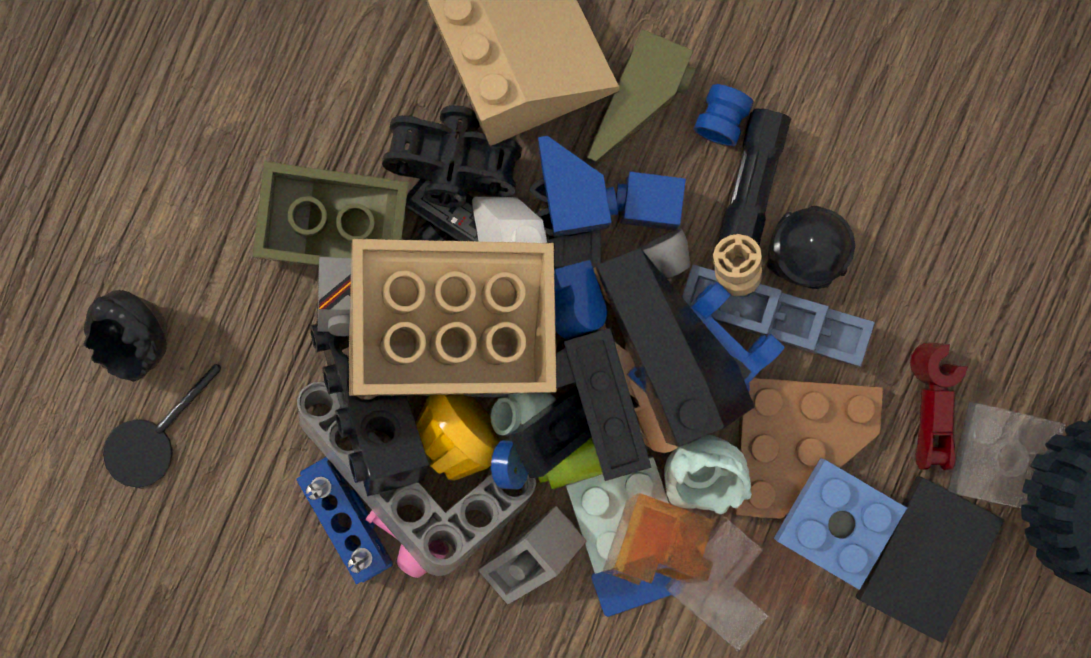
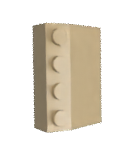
M426 0L490 146L619 91V85L577 0Z
M352 239L349 396L535 394L556 392L554 243Z

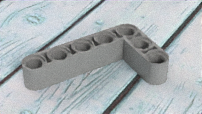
M313 382L305 386L299 393L297 406L299 424L303 431L418 564L431 575L443 576L454 571L525 508L534 493L536 480L535 478H530L529 475L521 488L523 495L512 497L508 496L496 485L491 474L446 513L419 483L367 497L363 481L355 483L350 470L348 454L354 453V451H345L337 446L338 441L342 439L335 417V410L340 409L337 394L329 395L324 382ZM322 403L331 408L330 412L324 416H314L307 412L315 404ZM374 432L367 435L372 442L384 444ZM404 505H413L420 509L423 517L416 522L409 523L403 521L398 516L397 511ZM470 510L482 511L487 516L489 524L485 527H474L468 523L465 513ZM435 540H443L452 546L454 554L448 559H439L431 554L428 546Z

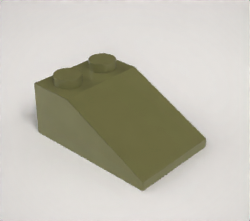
M264 161L252 256L262 260L319 267V257L351 258L352 239L401 240L408 182Z

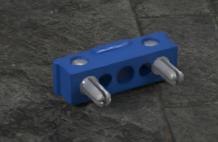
M324 457L300 471L301 476L296 480L356 585L360 582L364 583L393 566L389 554L374 530L375 524L373 522L370 524L365 520L369 513L357 492L351 490L345 478L328 458ZM329 495L337 498V506L329 502ZM338 513L349 515L352 521L350 528H345L339 524ZM351 535L359 537L361 545L354 544L351 540Z

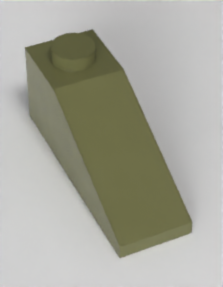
M644 29L641 30L618 84L619 91L612 98L587 157L586 163L595 169L671 104L676 92L685 95L696 68L688 65L694 52L693 50Z

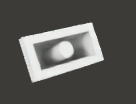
M474 197L472 199L479 242L547 243L543 220L517 197Z

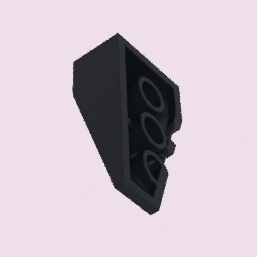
M641 248L595 266L666 443L677 447L690 443L725 428L755 407L737 362Z

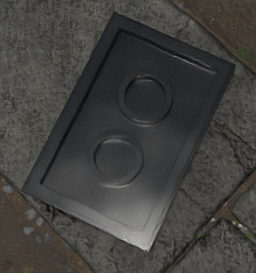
M916 476L902 504L907 507L904 515L855 597L863 603L943 643L1004 519L923 477Z

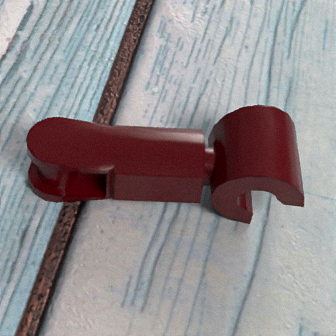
M923 343L911 354V371L918 380L929 384V388L921 389L920 427L915 454L917 466L921 470H928L931 465H940L943 470H952L955 465V391L949 390L948 387L961 382L966 375L968 366L942 364L939 367L940 361L949 354L950 344ZM933 435H939L938 447H933Z

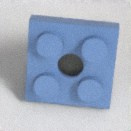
M820 458L774 539L860 590L907 507L829 461Z

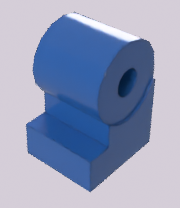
M587 260L554 269L555 331L561 337L571 340L601 328L606 321L607 309L591 261Z

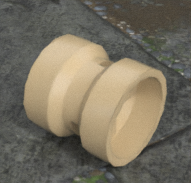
M729 235L722 239L716 245L713 253L716 282L720 283L732 296H745L752 293L760 285L762 279L761 248L755 240L746 235Z

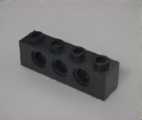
M317 305L316 324L310 325L311 338L316 353L324 351L327 366L322 367L323 378L328 394H337L340 409L335 410L336 422L341 437H349L354 453L348 454V459L355 483L363 481L368 497L424 481L429 463L407 396L385 395L377 396L370 400L349 396V356L342 352V350L349 348V336H336L330 332H318ZM373 431H382L391 438V441L385 444H376L367 435Z

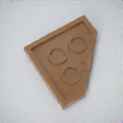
M753 378L749 382V394L755 407L739 418L737 446L747 461L752 495L750 499L744 500L738 508H733V513L737 516L784 518L789 513L820 458L841 468L880 434L883 388Z

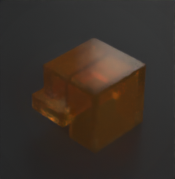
M638 493L626 500L602 572L636 585H640L641 581L652 584L655 572L686 584L708 582L714 562L703 558V554L714 520Z

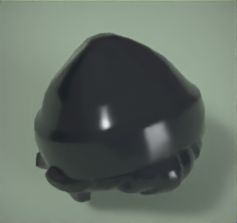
M811 206L793 213L787 212L780 219L771 237L767 254V267L775 275L784 278L792 284L811 289L828 288L833 280L839 276H845L847 273V268L853 260L856 247L854 233L848 222L841 215L820 206Z
M124 290L111 291L102 297L96 298L87 310L86 322L84 324V334L86 336L84 346L88 349H93L91 360L94 363H99L103 368H106L109 374L132 382L140 380L158 365L166 353L167 323L155 303Z

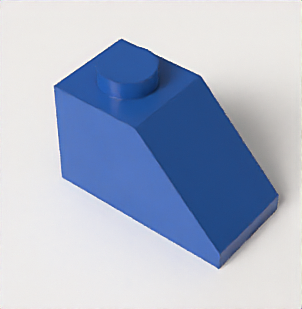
M549 136L538 137V149L553 236L559 237L609 228L612 223L611 216L618 215L614 187L606 188L603 174Z

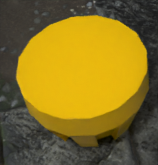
M464 394L430 395L415 421L425 454L432 460L430 466L439 474L444 472L448 480L453 481L489 468L494 449L500 442L492 427L490 415L471 396H465Z

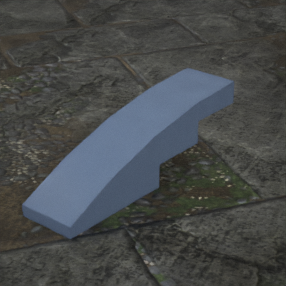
M692 265L682 298L689 306H691L707 285H713L716 282L715 271ZM762 284L748 295H730L711 314L712 318L717 322L759 336L765 335L767 337L769 334H772L780 343L860 368L875 326L873 321L829 309V306L783 293L782 290Z

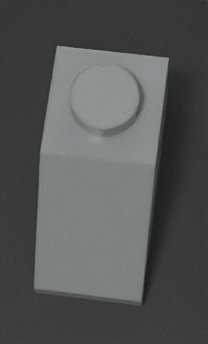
M555 506L531 522L485 562L478 571L507 604H510L556 577L587 541L574 527L573 523Z

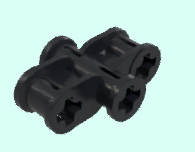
M458 105L446 106L440 112L439 118L442 124L407 115L392 118L389 128L393 136L389 152L383 156L382 165L387 171L396 175L431 181V184L427 185L424 191V197L429 202L448 208L461 207L466 203L467 198L463 188L497 197H507L515 193L516 182L513 180L515 162L521 158L522 147L519 143L509 138L490 146L484 133L474 132L480 127L474 110ZM455 133L459 134L458 139H455ZM406 143L410 144L408 150H405ZM447 174H451L450 182L447 181Z

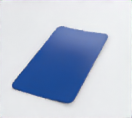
M668 550L596 574L593 573L591 576L603 613L607 617L681 591V585Z

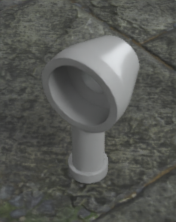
M681 228L663 234L641 248L666 279L682 273L691 266L688 242Z

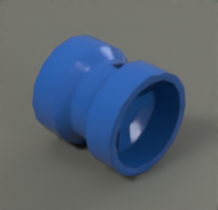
M714 84L711 86L706 97L708 107L705 113L698 116L693 129L707 140L724 146H735L741 134L740 122L749 115L754 101L740 90L726 85Z

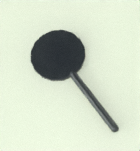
M214 364L158 425L151 421L136 419L123 422L112 430L105 441L103 457L106 469L115 480L125 486L139 488L152 485L165 475L171 465L173 455L171 441L165 430L220 372L221 366L219 364Z

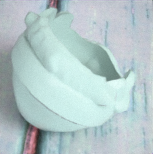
M706 435L680 446L666 460L664 467L666 494L670 503L674 506L687 509L711 510L718 514H724L730 505L732 508H738L744 500L751 498V482L747 461L743 453L726 440Z

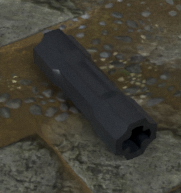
M759 108L753 109V112H750L742 144L743 153L730 204L725 211L718 243L729 235L741 234L749 236L760 245L766 221L765 211L773 179L791 122V118L784 113Z

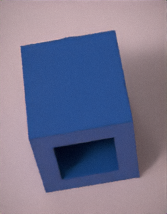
M629 172L626 184L618 183L616 190L618 211L622 212L621 224L667 230L678 228L681 222L686 179Z

